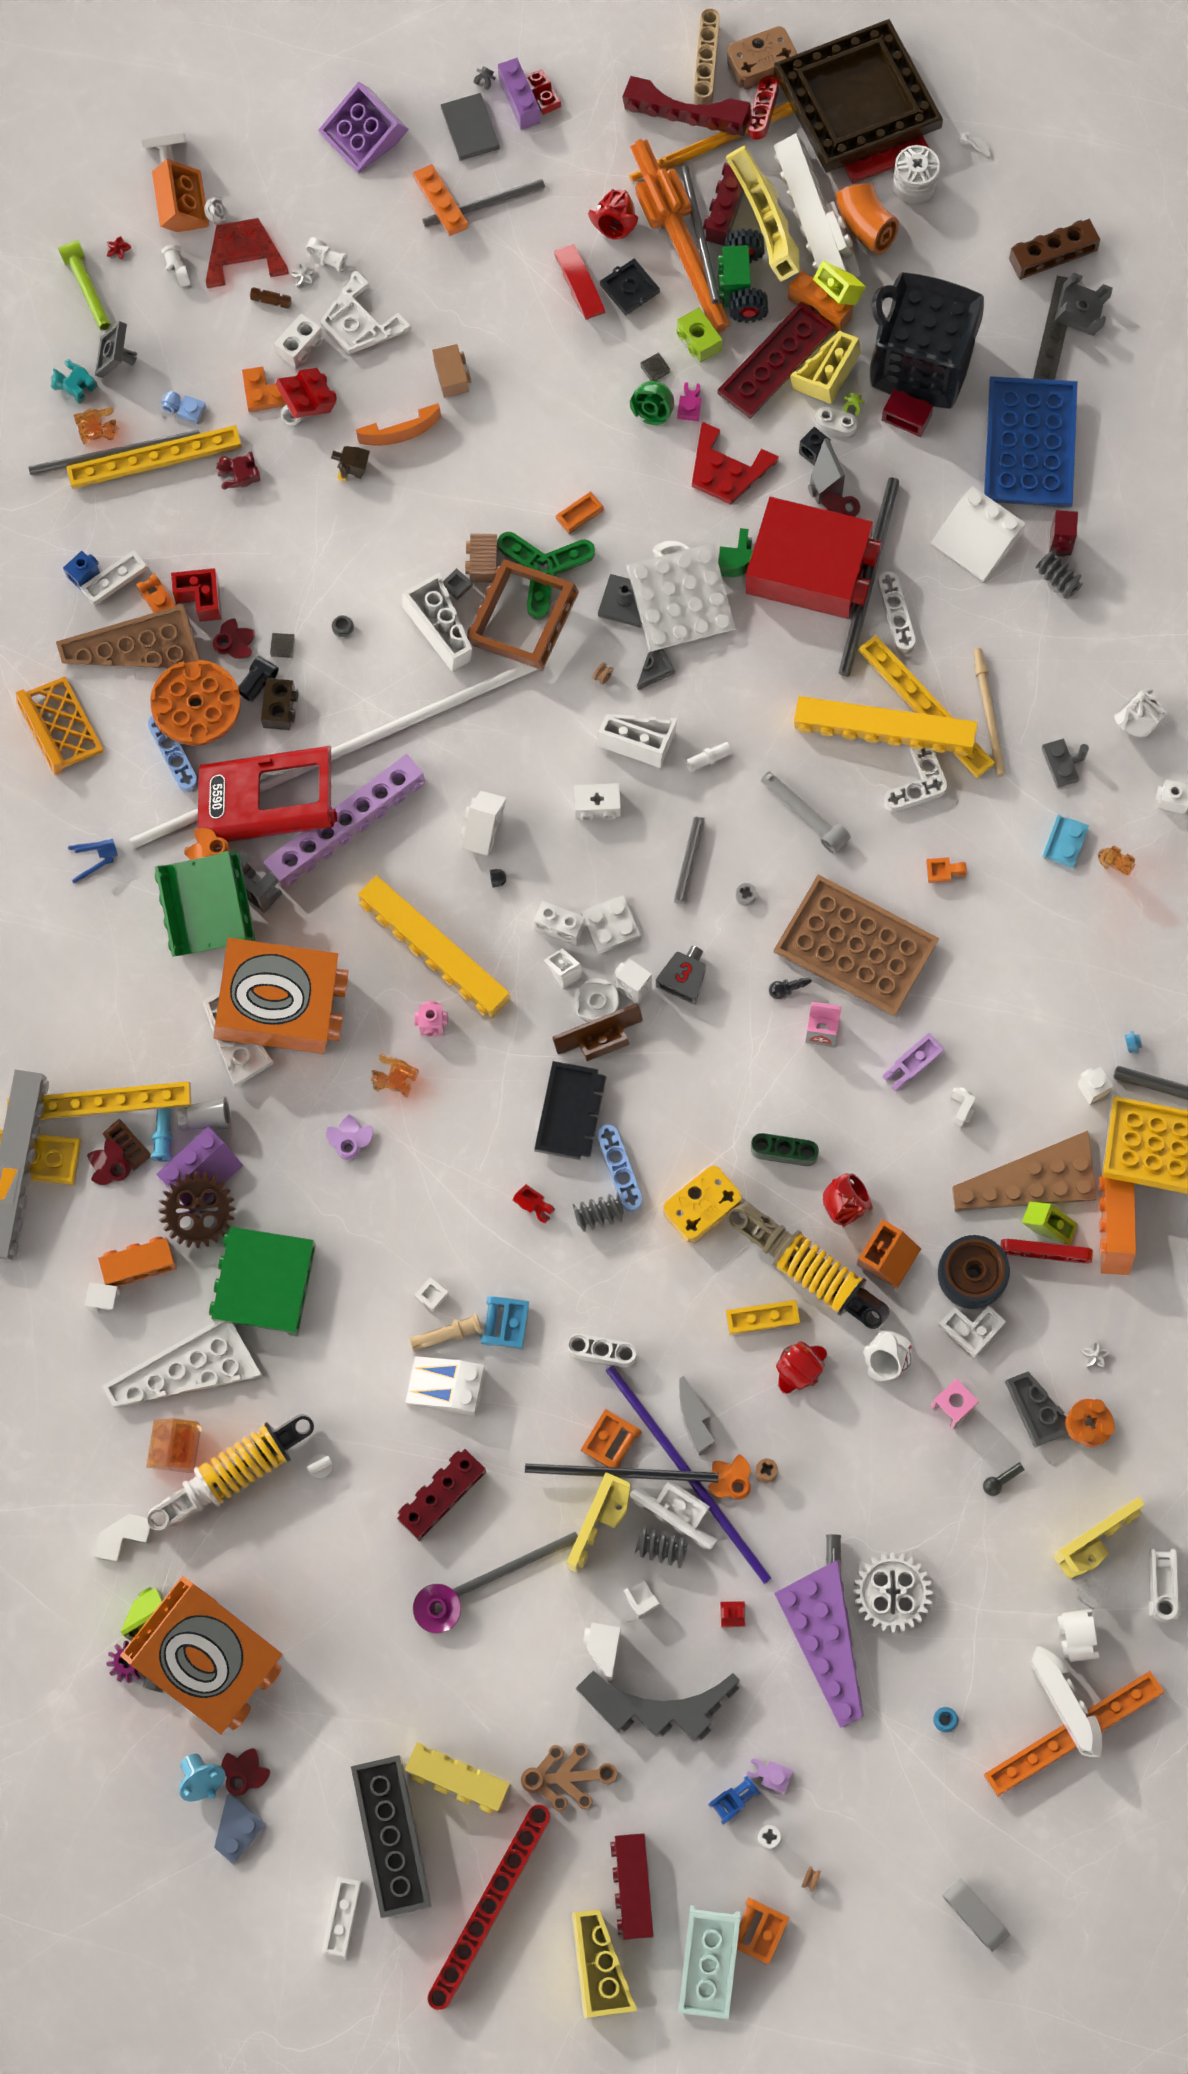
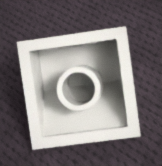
M591 1622V1627L585 1629L583 1643L587 1646L588 1653L607 1681L613 1682L621 1628Z

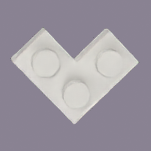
M989 1305L974 1322L970 1321L954 1307L938 1326L969 1354L975 1357L1003 1327L1006 1320Z

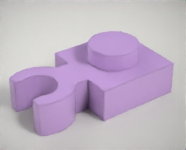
M752 1759L751 1763L756 1764L759 1770L757 1773L747 1771L746 1775L750 1778L761 1777L763 1778L762 1786L785 1794L793 1770L772 1761L769 1762L768 1767H764L760 1760Z

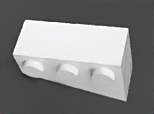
M606 714L598 731L597 746L661 768L676 733L678 718L659 720L656 717L642 719L631 715Z

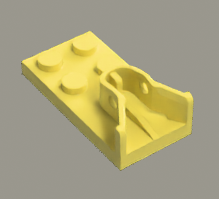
M605 1473L567 1560L568 1569L577 1572L579 1567L584 1568L589 1556L588 1551H586L588 1545L593 1546L598 1535V1529L596 1528L598 1522L616 1528L626 1515L629 1495L631 1493L629 1482ZM621 1506L622 1509L617 1510L616 1507Z
M1140 1496L1060 1549L1053 1556L1069 1579L1095 1569L1109 1554V1551L1099 1537L1105 1535L1108 1538L1122 1527L1120 1523L1124 1521L1127 1525L1142 1514L1140 1509L1145 1505Z

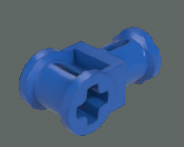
M745 1776L744 1781L736 1788L732 1789L731 1787L729 1790L724 1791L708 1805L710 1808L713 1807L722 1819L721 1823L724 1825L745 1807V1802L754 1795L758 1796L761 1793L752 1780ZM747 1788L749 1789L743 1795L739 1796V1794H741L744 1790H746ZM720 1803H722V1804L724 1805V1807L727 1809L728 1813L725 1811V1809L722 1807V1805H721Z

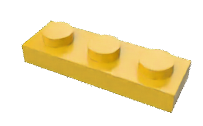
M796 1300L726 1310L729 1335L800 1325Z

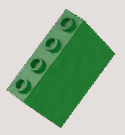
M230 1227L229 1233H225L223 1247H226L225 1254L220 1256L218 1269L221 1270L220 1278H216L214 1283L216 1298L215 1302L211 1301L209 1315L212 1316L211 1319L213 1322L221 1321L287 1332L291 1336H298L316 1247L314 1240Z

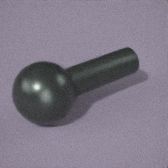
M1020 1462L998 1477L986 1478L983 1482L984 1492L990 1496L998 1495L1002 1490V1485L1025 1470Z

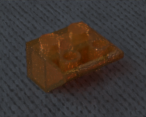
M175 1418L154 1420L146 1468L194 1473L202 1427L199 1422Z

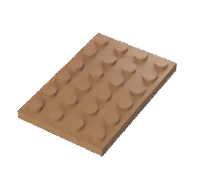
M818 874L774 948L773 953L895 1017L938 943L939 938Z

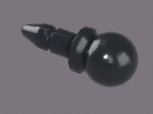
M800 978L790 982L787 979L783 982L775 981L769 986V994L774 999H781L786 994L791 995V990L807 986L812 980L810 978Z

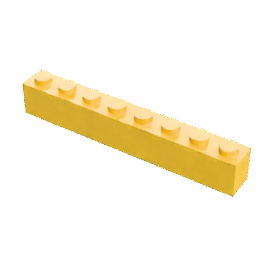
M798 696L794 717L795 729L803 733L814 731L820 732L824 736L842 735L843 738L850 740L862 738L870 743L883 741L892 746L903 744L909 745L913 749L931 748L935 752L951 751L960 756L973 755L978 730L977 721Z
M377 875L358 893L359 906L365 912L369 913L371 911L376 916L375 920L382 927L388 926L393 931L392 935L399 942H406L409 945L408 949L416 957L419 955L423 957L429 969L433 972L437 970L442 974L441 978L449 986L454 985L458 988L459 995L464 1000L468 1001L470 999L476 1004L475 1008L481 1015L485 1016L487 1014L492 1019L510 1001L509 991Z

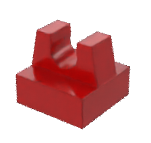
M745 1601L720 1602L721 1627L746 1626Z

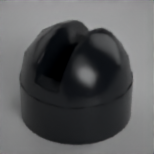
M490 870L492 888L505 884L506 874L503 870Z

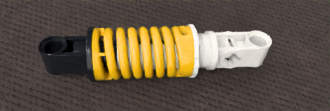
M299 1414L275 1430L268 1422H265L259 1428V1434L255 1432L250 1434L251 1441L249 1438L244 1437L242 1444L239 1442L234 1444L236 1452L233 1448L229 1447L226 1449L228 1457L224 1452L219 1453L218 1458L220 1462L216 1457H213L210 1460V1465L204 1463L199 1467H195L196 1477L194 1479L184 1481L182 1483L183 1489L174 1492L149 1510L147 1514L149 1527L156 1531L163 1530L175 1521L184 1518L196 1508L202 1511L204 1506L211 1502L219 1507L223 1503L224 1496L231 1498L232 1491L239 1493L241 1487H248L249 1482H256L257 1477H264L265 1472L270 1473L273 1468H278L282 1463L291 1461L287 1450L312 1434L314 1430L313 1421L309 1416ZM304 1419L309 1422L307 1431L299 1432L296 1430V1424L299 1420ZM156 1512H161L165 1516V1521L162 1524H154L151 1521V1516Z

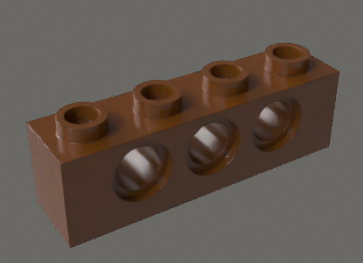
M1090 219L1079 220L1071 226L1057 228L1047 235H1038L1028 242L1017 243L1011 248L1009 260L1019 280L1098 251L1101 239Z

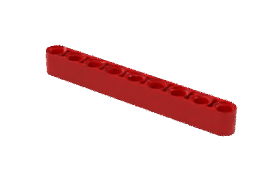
M537 1804L529 1809L431 1987L427 2000L429 2006L433 2009L443 2010L450 2005L546 1830L551 1816L548 1808L544 1805ZM538 1809L544 1810L546 1813V1819L542 1823H535L532 1819L534 1811ZM524 1832H531L534 1836V1841L529 1846H524L520 1842V1836ZM512 1854L519 1855L522 1861L521 1865L515 1869L510 1868L508 1865V1858ZM504 1876L508 1879L509 1886L505 1891H498L495 1887V1882L499 1877ZM488 1899L494 1900L497 1905L495 1912L492 1914H486L483 1910V1904ZM475 1922H481L484 1926V1932L479 1937L473 1936L470 1932L471 1925ZM462 1945H468L471 1948V1956L466 1960L458 1956V1949ZM451 1967L456 1968L459 1972L458 1980L454 1983L448 1982L445 1978L446 1971ZM438 1990L443 1991L446 1995V2002L441 2006L433 2002V1994Z

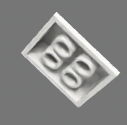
M972 486L953 509L930 545L984 582L1021 538L1026 523Z

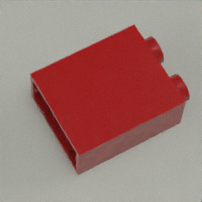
M769 496L746 572V594L849 619L852 605L864 606L867 598L870 580L861 578L864 564L875 567L880 553L882 541L871 538L873 521Z

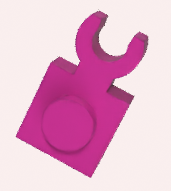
M688 382L684 384L685 396L680 395L677 419L699 421L702 398L698 397L700 394V384L697 383L696 389L691 391L688 389Z

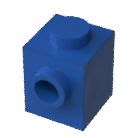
M80 551L63 567L66 577L79 589L82 585L100 574L97 559L91 554H85L83 551Z

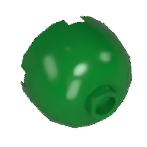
M652 380L642 383L635 389L630 399V409L636 417L639 415L641 418H644L643 422L649 425L664 424L674 408V396L671 390L659 381Z

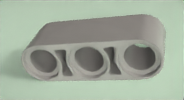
M961 1878L942 1895L990 1952L997 1949L1010 1936L1007 1929Z

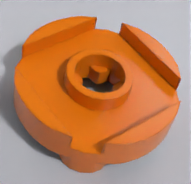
M1083 1399L1076 1402L1069 1409L1068 1417H1066L1065 1421L1067 1432L1075 1442L1086 1445L1084 1447H1099L1109 1440L1110 1436L1114 1433L1113 1416L1102 1400ZM1087 1418L1093 1420L1094 1429L1091 1426H1086Z

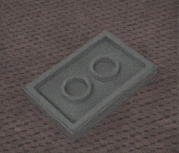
M481 93L440 104L459 161L500 149Z

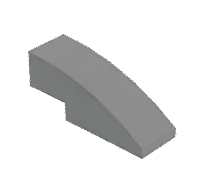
M682 1376L679 1378L681 1413L691 1443L698 1455L715 1445L714 1438L704 1425L705 1422L710 1420V1415L685 1377Z

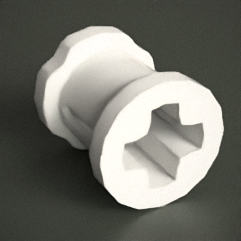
M766 1825L758 1833V1842L763 1848L773 1849L780 1842L781 1834L775 1826ZM768 1830H771L772 1835L776 1836V1840H772L771 1844H767L766 1839L762 1838V1835L766 1834Z

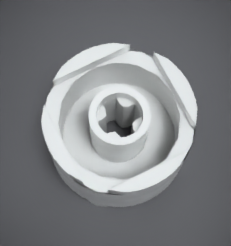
M1084 1609L1062 1612V1616H1058L1060 1635L1065 1634L1066 1641H1061L1064 1659L1075 1662L1099 1658V1651L1094 1652V1650H1098L1092 1610Z

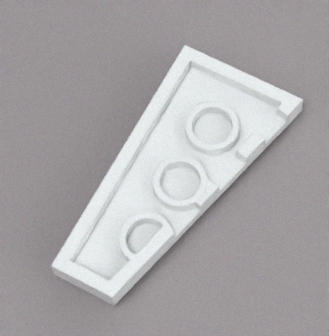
M220 991L203 1001L213 1033ZM216 1039L234 1088L273 1065V1060L261 1045Z

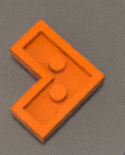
M263 366L242 370L249 412L286 405L276 384L266 385Z

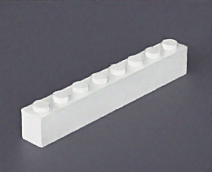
M794 134L774 145L776 151L774 158L783 170L780 174L784 183L788 184L787 194L790 200L794 201L795 207L793 211L797 219L801 221L802 225L799 226L801 233L808 240L806 247L809 254L814 257L813 267L817 272L822 261H827L851 273L846 258L838 250L825 214L829 213L804 141L797 134Z

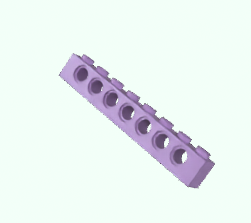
M405 754L333 808L336 809L338 817L334 827L300 833L263 861L266 870L278 879V884L282 889L293 885L301 874L313 870L316 863L321 859L329 858L337 847L350 842L352 836L358 831L363 832L366 830L370 822L376 818L383 817L394 804L399 805L410 792L419 790L425 782L424 773L408 754ZM400 779L405 781L402 785L394 784L395 781ZM380 793L387 794V796L383 799H379L376 797ZM363 806L369 807V810L366 812L358 811ZM344 820L352 821L347 826L341 825V822ZM327 833L334 834L330 839L323 838ZM312 846L316 848L311 853L305 852V849ZM291 860L298 861L295 866H287V863Z

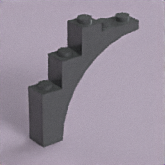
M592 1671L576 1687V1691L616 1733L620 1730L623 1732L627 1731L633 1725L634 1721L632 1718L635 1716L654 1737L658 1734L663 1737L673 1727L670 1723L674 1721L695 1741L697 1738L703 1740L711 1732L709 1726L712 1722L706 1715L708 1713L711 1716L715 1714L722 1706L719 1702L725 1696L731 1698L738 1691L739 1687L737 1684L740 1679L732 1673L720 1684L702 1694L681 1700L658 1701L627 1694L610 1685L595 1671Z

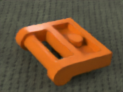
M605 1409L582 1446L581 1452L606 1467L621 1468L622 1460L634 1440L640 1437L642 1431ZM624 1429L628 1433L611 1460L606 1455L620 1431Z
M748 1897L745 1903L747 1907L740 1921L737 1950L769 1965L790 1917ZM757 1910L763 1913L749 1946H747L742 1941Z

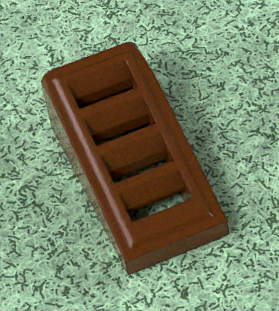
M118 1119L102 1133L105 1139H111L117 1143H120L128 1136L129 1139L121 1145L123 1151L128 1149L133 1143L136 1144L127 1154L124 1152V1159L129 1162L130 1167L134 1171L151 1157L149 1151L121 1119ZM121 1130H123L117 1137H115V1138L113 1139V1137H114L118 1132H120ZM141 1150L143 1153L132 1161L130 1158Z

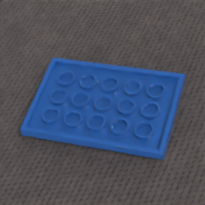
M990 376L984 494L996 503L1072 507L1078 381Z

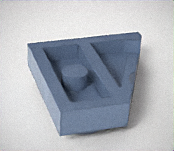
M230 1793L226 1797L214 1848L232 1864H235L266 1824Z

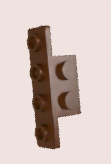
M635 1003L553 1036L552 1039L557 1054L580 1047L588 1062L630 1045L623 1029L643 1021L638 1003Z

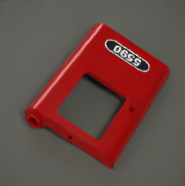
M331 746L201 764L199 766L197 829H210L217 837H221L227 842L334 827L338 817L336 809L331 807ZM319 765V800L317 802L260 810V776L262 773Z

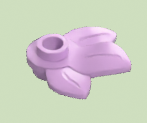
M350 1114L342 1120L339 1129L327 1127L326 1132L329 1144L337 1148L338 1155L345 1160L356 1158L360 1149L368 1146L373 1137L372 1126L360 1128L355 1118ZM346 1146L353 1147L351 1152L344 1151Z

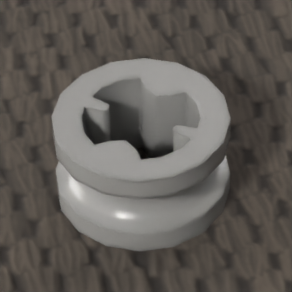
M750 883L739 885L736 890L737 902L743 906L753 904L757 893L755 887ZM745 890H749L752 897L749 898L747 896V899H744L741 892L745 893Z

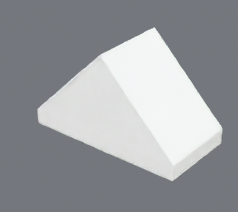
M563 948L543 960L563 989L582 977L580 963Z

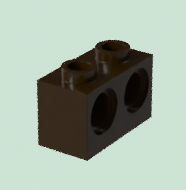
M266 679L261 713L263 728L290 730V725L295 722L296 715L293 704L298 701L299 694L298 689H295L293 680ZM279 692H287L283 697L277 696ZM277 712L284 713L281 717H274Z

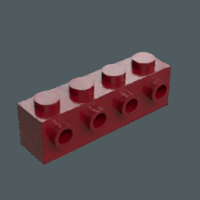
M724 163L722 169L723 179L722 181L719 180L716 186L715 193H717L716 199L712 198L709 211H711L710 217L706 216L703 224V229L706 230V241L725 246L726 236H729L744 195V190L729 163Z
M466 1449L462 1452L459 1450L455 1452L449 1459L450 1464L445 1469L440 1468L432 1476L434 1481L428 1487L422 1486L415 1494L417 1498L411 1504L407 1502L398 1511V1522L418 1541L487 1473L486 1468Z

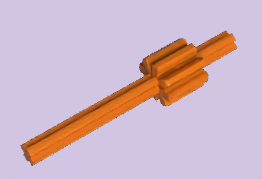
M642 139L635 141L634 145L630 146L631 152L645 180L636 184V196L650 227L657 229L661 226L662 229H667L705 316L715 330L721 333L731 324L721 301L719 304H712L702 259L683 220V216L689 215L692 211L690 199L675 169H669L668 171L665 168L660 169L648 140L642 141Z

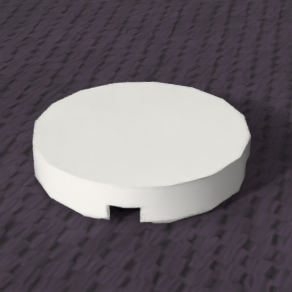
M599 978L590 979L576 990L574 997L575 1010L579 1017L588 1023L618 1011L620 1006L619 993L607 980Z

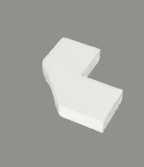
M128 1514L99 1532L93 1556L118 1562L124 1539L148 1544L151 1528L147 1523V1518Z

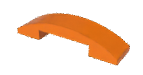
M439 403L418 409L419 418L379 430L377 423L358 428L356 429L357 440L359 444L381 446L412 439L427 431L441 418Z

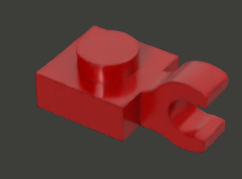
M527 1184L515 1193L512 1201L529 1213L535 1211L538 1220L545 1224L550 1220V1217L545 1212L551 1215L555 1211L551 1204L543 1201L545 1198L543 1195Z

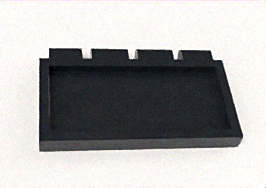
M556 1061L552 1062L534 1152L580 1160L581 1156H591L593 1140L585 1138V1136H595L598 1118L589 1115H599L603 1096L594 1094V1092L603 1093L606 1076L598 1074V1069Z

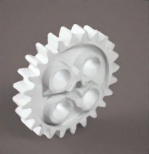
M891 1552L889 1559H886L882 1553L879 1562L875 1557H872V1566L867 1563L863 1565L866 1573L863 1571H858L857 1573L862 1580L854 1581V1584L860 1587L853 1590V1594L860 1597L854 1601V1604L862 1605L858 1614L866 1612L867 1615L864 1621L874 1620L872 1628H875L878 1623L881 1624V1632H884L887 1626H890L891 1633L895 1632L896 1626H899L901 1632H904L905 1624L912 1629L914 1627L913 1619L921 1622L922 1618L919 1613H928L927 1609L923 1606L931 1605L932 1603L926 1599V1596L933 1594V1591L926 1590L931 1581L923 1580L927 1572L919 1573L918 1570L921 1564L912 1566L913 1558L911 1557L906 1562L904 1561V1554H901L899 1559H895L894 1552ZM890 1571L895 1573L894 1590L899 1592L894 1598V1615L891 1614V1594L886 1593L891 1588ZM877 1574L884 1575L887 1580L886 1585H876L874 1576ZM903 1574L908 1575L911 1579V1585L907 1587L900 1585L898 1577ZM876 1599L885 1600L887 1609L878 1611L874 1607V1601ZM901 1599L909 1600L912 1606L911 1610H901L898 1604Z

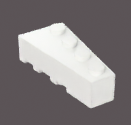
M440 572L405 591L402 598V607L449 669L453 672L471 661L472 648L462 624L458 620L457 612L450 601L449 593L442 582Z

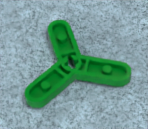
M513 532L502 533L497 541L499 551L515 563L540 571L539 565L544 566L547 564L548 570L543 569L540 572L552 576L586 564L595 557L594 544L585 539L546 554ZM530 580L527 613L531 618L539 620L548 615L552 587Z

